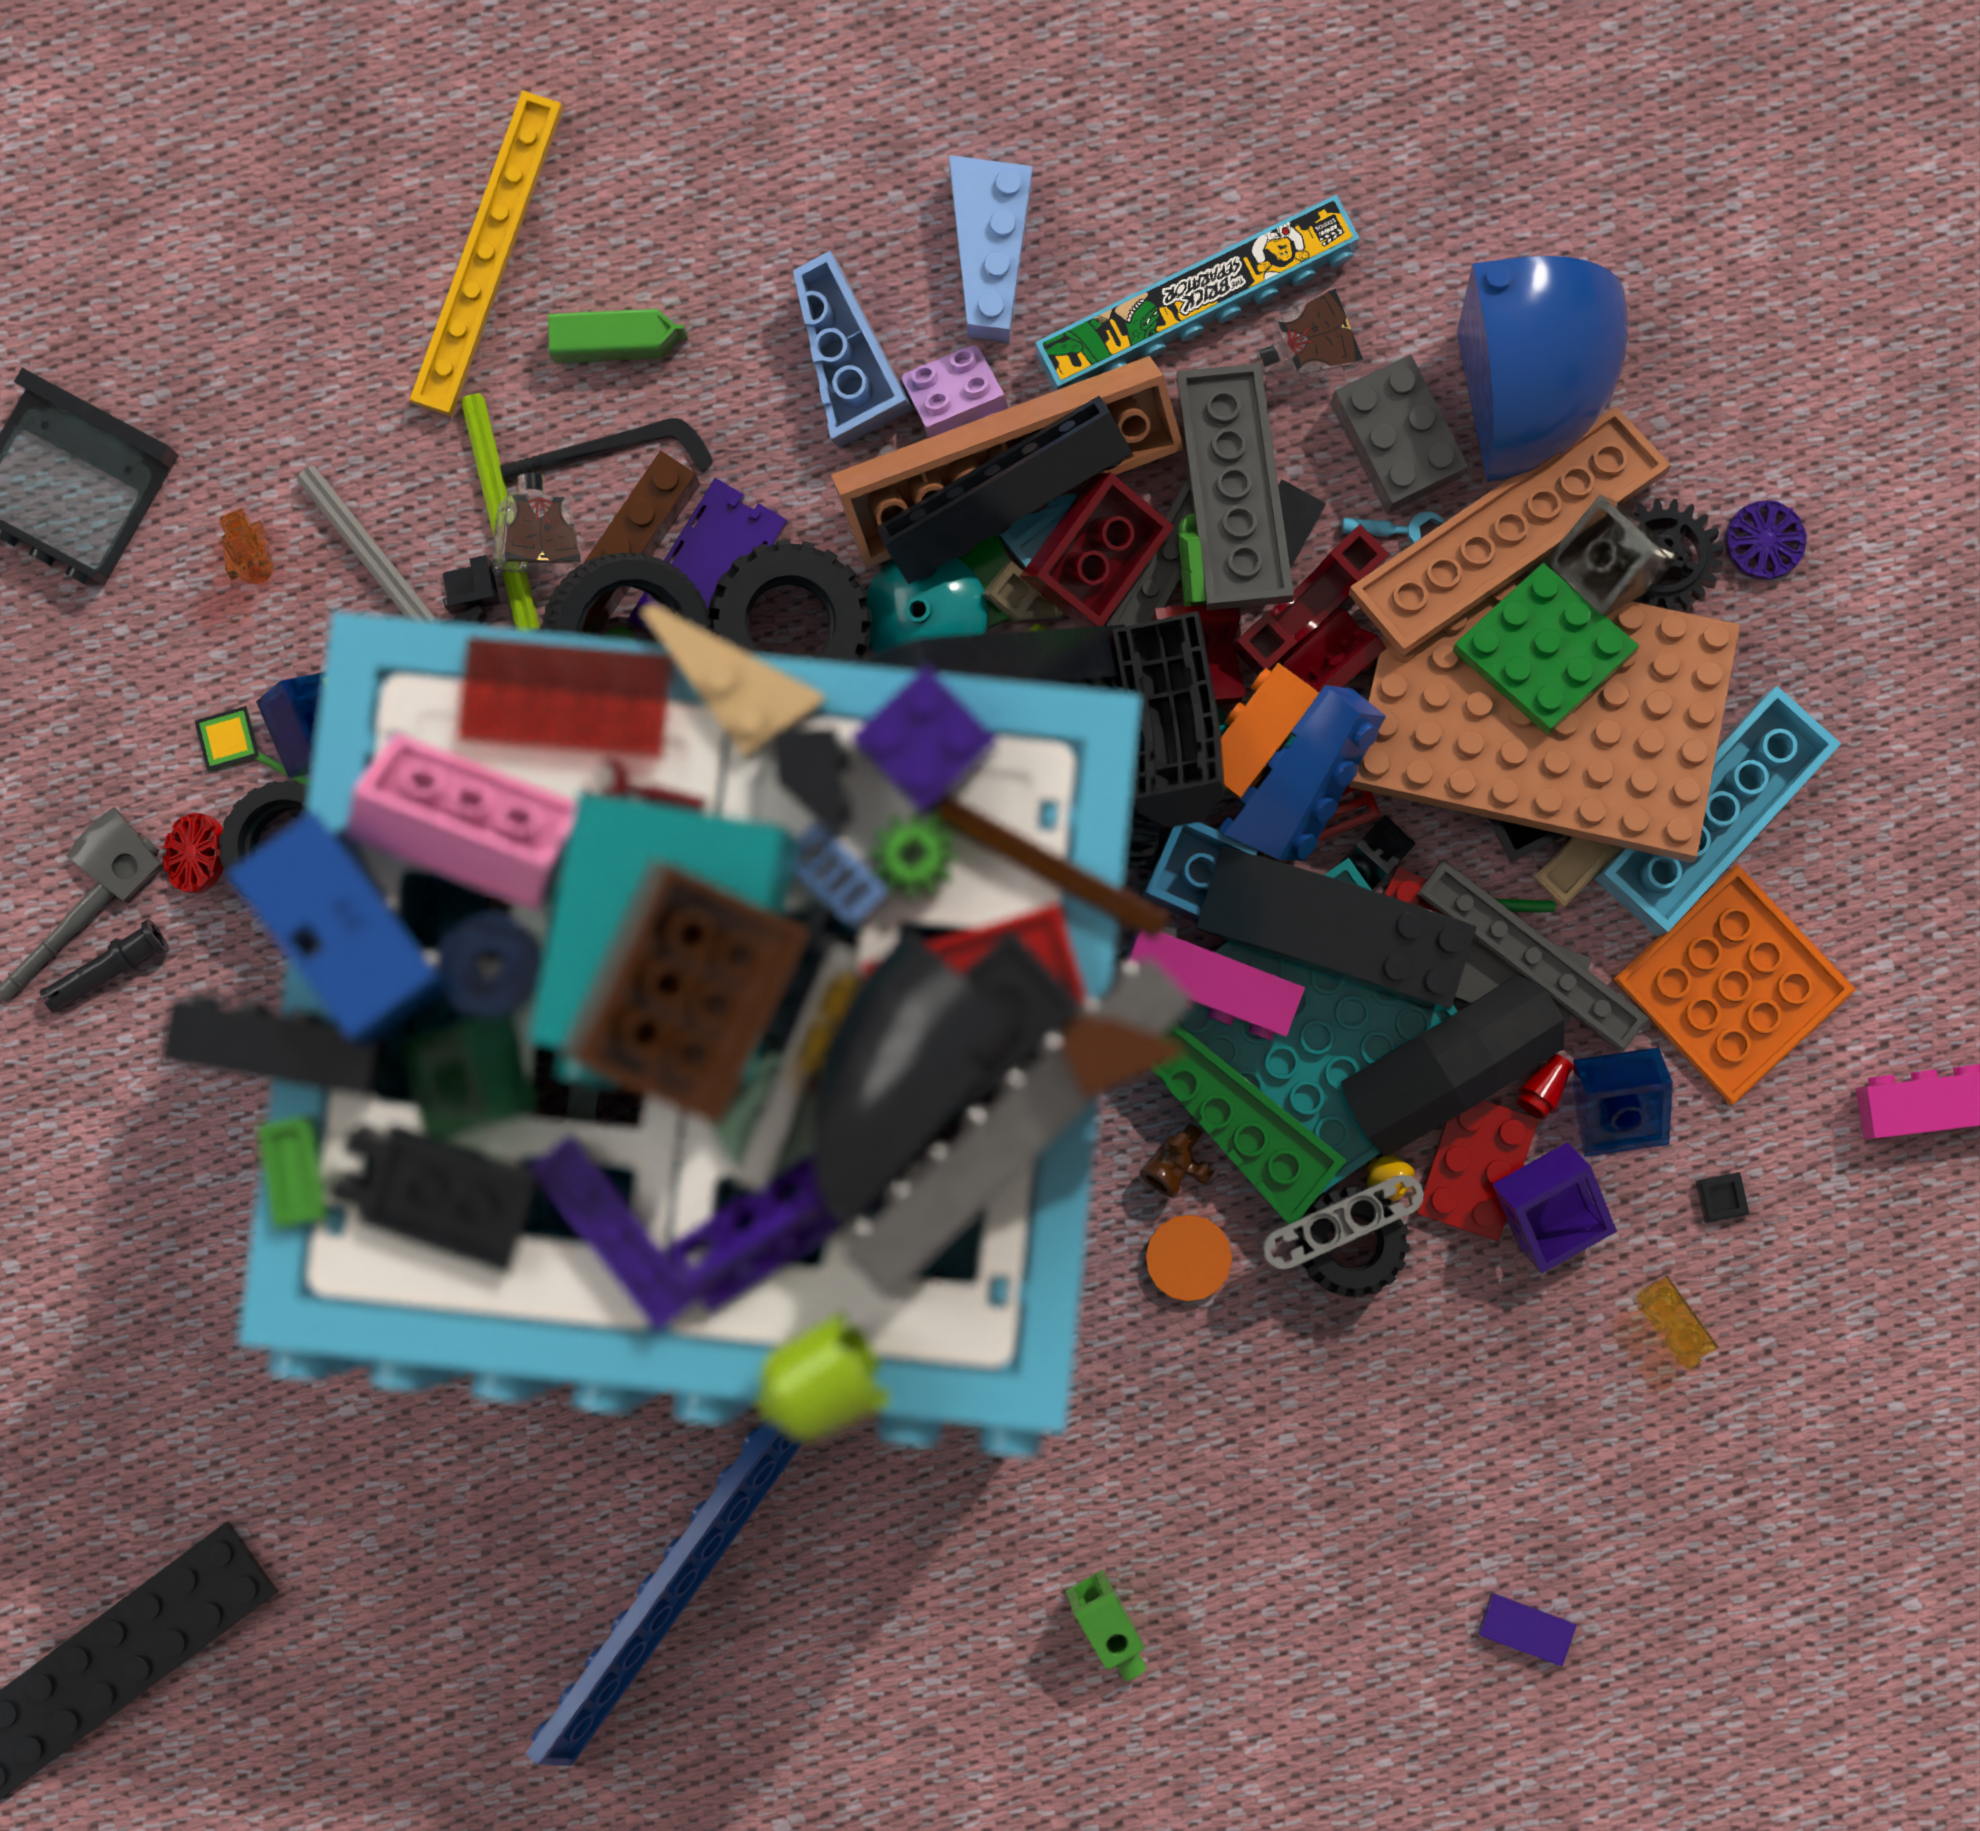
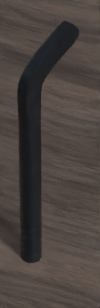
M669 418L530 458H524V460L520 459L517 462L513 461L502 464L500 468L504 481H508L517 477H523L525 473L549 470L668 437L677 439L685 447L694 464L701 472L708 470L713 464V460L702 439L688 423L681 419Z

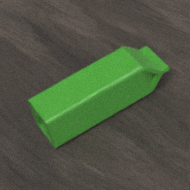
M658 309L548 314L549 352L555 364L662 359L679 340H688L684 324L675 325Z

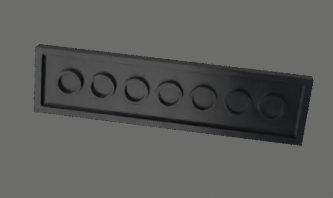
M229 1521L222 1524L0 1690V1800L279 1592Z

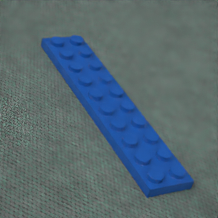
M766 1420L759 1428L753 1429L746 1436L742 1443V1453L734 1464H729L721 1471L717 1477V1487L708 1500H704L696 1506L689 1519L691 1524L682 1536L676 1537L667 1546L663 1555L665 1560L655 1573L649 1574L642 1581L637 1590L639 1596L630 1609L624 1610L617 1616L611 1626L612 1634L607 1641L588 1656L584 1665L586 1668L577 1682L570 1684L563 1691L558 1700L560 1706L551 1719L541 1723L533 1733V1744L525 1754L537 1765L572 1766L804 1443V1440L794 1438L784 1430L776 1428V1422L769 1424Z

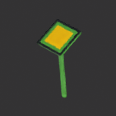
M247 706L195 720L208 772L256 759L302 785L311 784L309 778L259 752Z

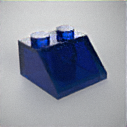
M325 672L281 680L256 701L288 778L312 773L324 683L322 679Z
M1659 1047L1573 1060V1093L1584 1157L1669 1145L1673 1081Z

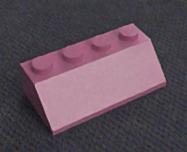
M396 733L353 790L346 837L538 911L557 882L562 870L575 802Z

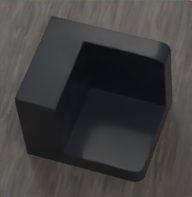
M486 555L469 558L471 567L443 573L447 597L443 598V603L450 614L467 611L479 604L482 608L500 604L493 563Z

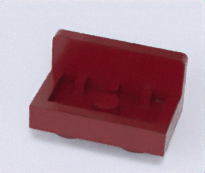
M1341 608L1284 657L1280 664L1320 693L1325 685L1345 688V685L1358 673L1371 668L1376 662L1377 656L1386 647L1377 635L1358 627L1348 611Z

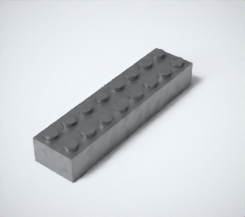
M1150 956L1140 965L1132 958L1110 979L1109 985L1114 990L1103 1001L1096 995L1091 997L1072 1016L1071 1020L1073 1021L1093 1013L1096 1021L1108 1016L1160 1036L1194 1001ZM1058 1031L1035 1052L1034 1056L1039 1063L1027 1075L1019 1068L997 1089V1093L1002 1099L989 1112L980 1105L959 1126V1129L965 1135L952 1148H949L942 1142L921 1162V1165L927 1172L912 1185L907 1179H904L882 1200L889 1208L875 1222L870 1216H866L844 1237L850 1246L842 1255L886 1301L1100 1094L1098 1093L1083 1100L1057 1042L1058 1038L1062 1037Z

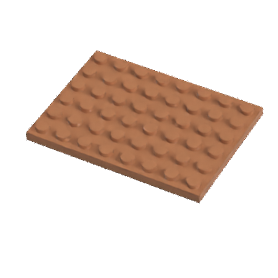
M1517 577L1403 657L1387 638L1383 636L1382 643L1386 649L1379 654L1368 702L1382 712L1386 718L1379 728L1376 741L1368 748L1360 762L1357 775L1350 782L1349 787L1694 863L1699 849L1740 624L1576 590L1639 645V648L1633 657L1549 735L1543 732L1453 652L1454 644L1524 580L1523 578Z

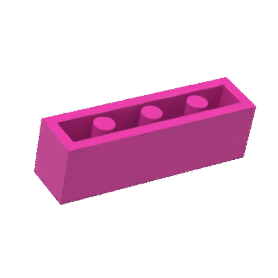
M1135 931L1123 966L1132 958L1140 965L1150 956L1194 1001L1187 1009L1192 1010L1194 1003L1209 1008L1210 1011L1207 1017L1232 1026L1234 1019L1250 1024L1249 1033L1269 1041L1273 1040L1275 1034L1287 1037L1305 987L1161 932L1156 940H1151Z
M1980 1064L1953 1067L1954 1076L1938 1078V1072L1935 1069L1911 1072V1081L1896 1083L1894 1075L1868 1078V1087L1856 1088L1863 1139L1980 1126Z

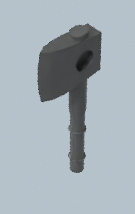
M115 807L89 826L66 855L98 881V883L67 913L60 924L45 939H42L40 945L12 973H8L9 976L0 984V999L4 1002H8L21 988H24L26 982L54 954H58V950L72 936L84 928L115 895L128 903L163 868V864L156 856L160 851L159 848L146 836L141 838Z

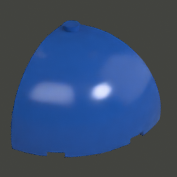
M1529 256L1472 264L1457 335L1487 482L1507 479L1539 467L1541 462L1550 459L1558 453L1566 452L1591 429L1607 407L1616 389L1624 363L1628 339V314L1622 283L1616 275L1603 266L1590 261L1564 256Z

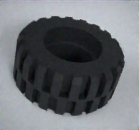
M779 540L775 545L766 546L764 543L753 548L752 552L743 557L741 555L732 563L730 569L723 573L719 579L709 605L710 627L714 637L746 654L764 656L754 645L749 632V615L754 603L762 594L774 587L795 585L805 588L819 598L829 618L827 641L820 652L808 661L846 665L864 658L871 638L870 625L872 623L871 609H868L866 601L868 596L864 586L858 584L855 579L856 573L849 565L844 566L837 560L838 555L828 549L826 552L816 549L813 543L803 541L802 544H791L790 540Z

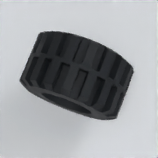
M1339 1188L1327 1194H1322L1307 1209L1304 1217L1366 1188ZM1374 1193V1196L1382 1204L1384 1218L1390 1216L1391 1212L1386 1206L1391 1205V1201L1388 1198L1382 1199L1381 1195ZM1359 1200L1351 1207L1350 1215L1361 1217L1371 1223L1374 1219L1375 1211L1371 1203L1366 1200ZM1320 1218L1313 1222L1310 1234L1315 1242L1318 1244L1327 1243L1328 1234L1333 1225L1332 1222L1325 1218ZM1400 1218L1376 1229L1377 1247L1375 1254L1363 1266L1356 1268L1344 1267L1331 1257L1329 1251L1301 1263V1266L1306 1269L1308 1276L1313 1282L1318 1283L1329 1292L1351 1297H1364L1367 1294L1378 1293L1382 1291L1381 1288L1391 1285L1397 1279L1395 1276L1398 1271H1403L1405 1267V1254L1409 1253L1410 1243H1407L1406 1234H1409L1408 1227L1403 1224ZM1300 1226L1296 1230L1299 1231V1238L1295 1240L1296 1247L1302 1245L1304 1254L1312 1249L1304 1241Z

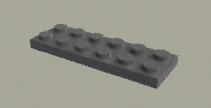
M1261 363L1177 371L1176 383L1196 534L1201 540L1207 611L1293 602L1294 592Z

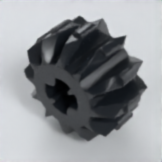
M1130 797L1123 866L1137 870L1139 868L1150 869L1156 860L1161 824L1137 813L1133 797Z

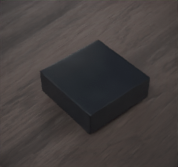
M1740 1172L1695 1180L1705 1223L1749 1215Z

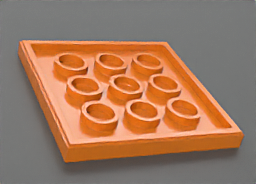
M1738 864L1734 865L1708 889L1669 932L1658 936L1611 979L1634 1005L1649 1017V1021L1729 1106H1733L1856 991L1853 985Z

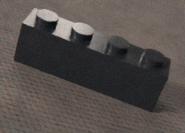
M191 991L189 1001L171 999L159 1059L161 1061L376 1098L387 1036L380 1035L362 1049L348 1038L341 1027L323 1025V1014L292 1009L290 1019L271 1016L273 1006L241 1000L239 1010L220 1007L222 999L220 996Z

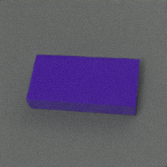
M1492 1592L1478 1634L1563 1667L1577 1625Z

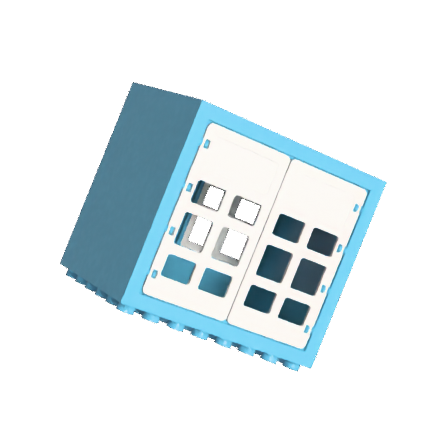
M335 611L332 613L307 815L314 810L332 833L342 827L348 828L353 790L396 733L573 802H576L577 792L585 793L582 784L597 794L613 787L615 770L600 759L611 758L618 761L627 770L630 783L640 786L656 784L664 788L667 787L707 798L704 812L706 814L783 826L797 839L816 822L784 793L776 782L775 738L745 758L666 646ZM750 655L817 690L825 698L826 703L787 730L837 728L840 742L849 741L850 772L841 773L842 793L851 792L852 823L843 824V837L833 838L874 876L873 872L888 862L870 859L869 852L871 849H887L888 847L876 839L875 833L878 829H881L894 836L896 832L892 828L890 818L895 815L901 819L903 828H909L911 812L917 811L853 745L851 735L918 672ZM935 674L998 740V749L948 796L959 800L1121 889L1141 695ZM627 793V796L623 799L647 803L641 796ZM942 801L924 818L920 815L921 829H924L928 821L936 816ZM940 823L933 837L951 832L954 840L950 845L939 851H952L957 853L958 856L956 863L939 864V866L947 869L952 874V879L949 883L933 876L931 880L936 886L937 894L931 897L926 892L923 883L917 884L918 895L916 900L912 901L908 900L907 897L908 884L903 882L900 890L895 895L889 894L855 930L836 914L829 936L836 938L835 945L848 948L859 955L855 983L856 989L864 979L860 963L882 957L907 928L926 944L1058 903L1087 998L1089 1000L1096 995L1103 1001L1111 991L1109 982L1112 978L1118 921ZM354 840L406 931L436 971L439 949L447 934L456 926L460 927L464 922L482 914L503 915L523 925L538 941L544 966L549 927L552 925L562 870L554 887L537 911ZM818 840L798 861L806 867L826 846ZM911 844L908 853H900L899 861L906 859L908 868H917L920 859L928 858V852L921 853L918 844ZM833 854L813 876L820 881L840 859ZM847 868L827 889L834 895L854 873ZM795 873L793 875L785 919L802 924L811 900L824 905L827 904ZM894 874L879 881L888 888V884L894 877ZM861 882L842 903L849 909L869 887ZM288 957L281 1017L290 1019L292 1009L323 1014V1025L340 1027ZM479 958L477 962V971H484L480 977L485 981H491L494 974L501 975L504 969V963H499L498 960ZM539 988L522 1010L518 1013L508 1014L499 1018H482L462 1011L453 1004L447 993L442 989L382 1034L387 1036L376 1098L272 1080L267 1123L313 1116L329 1219L274 1228L262 1157L238 1345L270 1348L268 1374L291 1378L324 1380L330 1379V1373L350 1374L352 1373V1368H371L369 1385L403 1390H431V1384H450V1378L465 1379L468 1373H473L471 1396L506 1401H532L533 1395H547L548 1389H561L563 1383H575L572 1406L608 1412H634V1405H646V1399H657L658 1393L676 1391L674 1417L710 1423H735L736 1416H744L745 1409H752L753 1403H757L756 1396L762 1393L760 1370L765 1357L786 1342L829 1318L846 1311L849 1318L846 1326L850 1327L856 1323L860 1326L881 1365V1368L872 1372L878 1389L886 1386L890 1391L891 1404L876 1412L880 1413L878 1439L896 1443L933 1446L939 1445L945 1420L982 1424L980 1450L1007 1455L1037 1457L1041 1456L1043 1431L1065 1433L1100 1094L887 1301L842 1255L850 1246L844 1237L862 1219L870 1216L875 1222L889 1209L882 1202L856 1219L849 1228L845 1226L710 1315L698 1300L662 1330L656 1332L540 1181L536 1188L514 1266L508 1274L363 1225L361 1220L365 1209L329 1199L334 1180L337 1177L342 1178L345 1170L360 1175L363 1174L367 1178L370 1177L374 1160L342 1152L347 1132L350 1130L356 1131L357 1124L360 1122L380 1129L385 1135L387 1129L395 1123L530 1169L529 1167L566 1137L574 1135L679 1270L667 1246L751 1191L748 1187L736 1181L738 1170L706 1120L686 1112L683 1139L679 1138L682 1110L646 1094L643 1123L637 1129L597 1126L596 1119L600 1085L573 1080L569 1082L564 1122L538 1120L530 1117L527 1109L535 1043L529 1042ZM852 994L843 997L820 1054L824 1055L836 1024ZM1071 1016L1063 1025L1071 1022L1073 1017ZM485 1019L500 1020L490 1105L483 1113L469 1112V1102L479 1024ZM1063 1025L1054 1032L1058 1031L1061 1036L1067 1035ZM763 1035L758 1063L782 1048L788 1051L790 1045ZM1051 1036L1000 1081V1086L1019 1068L1027 1075L1039 1063L1034 1056L1035 1052ZM1000 1095L998 1096V1102L1002 1099ZM913 1159L907 1166L908 1173L904 1179H907L912 1185L927 1172L921 1165L923 1160ZM891 1180L881 1191L883 1197L885 1198L903 1180ZM792 1186L781 1193L777 1204L786 1205L797 1198L801 1187ZM747 1215L738 1221L733 1233H743L751 1228L757 1216ZM703 1244L686 1255L691 1266L708 1256L713 1244ZM940 1272L943 1282L915 1279ZM776 1421V1428L782 1429Z

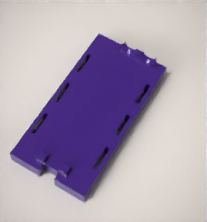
M714 478L664 559V561L669 562L672 566L680 569L681 573H685L688 576V579L695 584V588L699 589L702 594L701 597L706 602L705 606L708 609L719 579L723 573L730 569L732 563L741 555L743 557L752 552L753 548L764 543L767 544L766 546L775 545L788 523L787 519L759 503L755 509L742 503L745 498L744 494L717 478ZM705 507L704 512L702 513L701 517L699 518V520L693 528V525L695 524L696 520L698 519V517L700 516L701 512ZM682 543H684L683 546L681 547L680 551H679L678 554L676 555V553H677V551L679 550L680 546L682 545ZM644 592L627 621L663 643L642 613V610L651 604L661 609L662 607L652 597L648 599L650 595Z

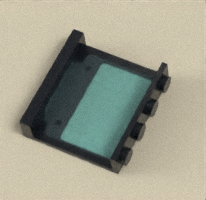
M21 368L14 383L23 389L24 393L0 432V540L13 547L17 545L18 541L32 547L28 553L30 556L51 567L55 560L68 566L65 574L86 586H89L91 580L105 586L179 455L165 443L34 373Z

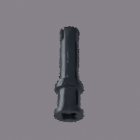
M147 919L141 923L139 930L124 939L115 938L110 941L108 951L50 986L41 989V998L45 999L48 997L50 1000L44 1003L50 1011L56 1013L64 1006L121 972L131 974L138 970V964L156 953L165 954L169 951L168 944L156 924Z

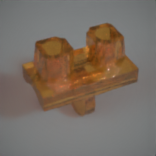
M243 508L220 517V525L225 532V535L222 536L225 569L231 581L239 577L251 584H259L268 580L273 573L274 565L269 553L267 533L261 520L251 524Z

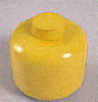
M1390 1154L1387 1157L1383 1155L1379 1159H1373L1367 1168L1369 1173L1367 1177L1368 1188L1394 1176L1406 1175L1415 1177L1414 1168L1394 1154ZM1399 1182L1395 1185L1396 1193L1387 1198L1394 1203L1400 1200L1410 1187L1403 1188ZM1379 1190V1191H1377V1192H1375V1193L1381 1195V1190Z

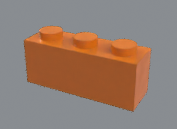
M1277 663L1272 671L1265 668L1251 686L1255 694L1246 705L1239 702L1225 720V724L1229 728L1221 737L1224 788L1239 801H1241V798L1250 786L1254 787L1270 767L1267 763L1275 752L1283 749L1293 737L1291 731L1319 695L1318 691L1279 663Z

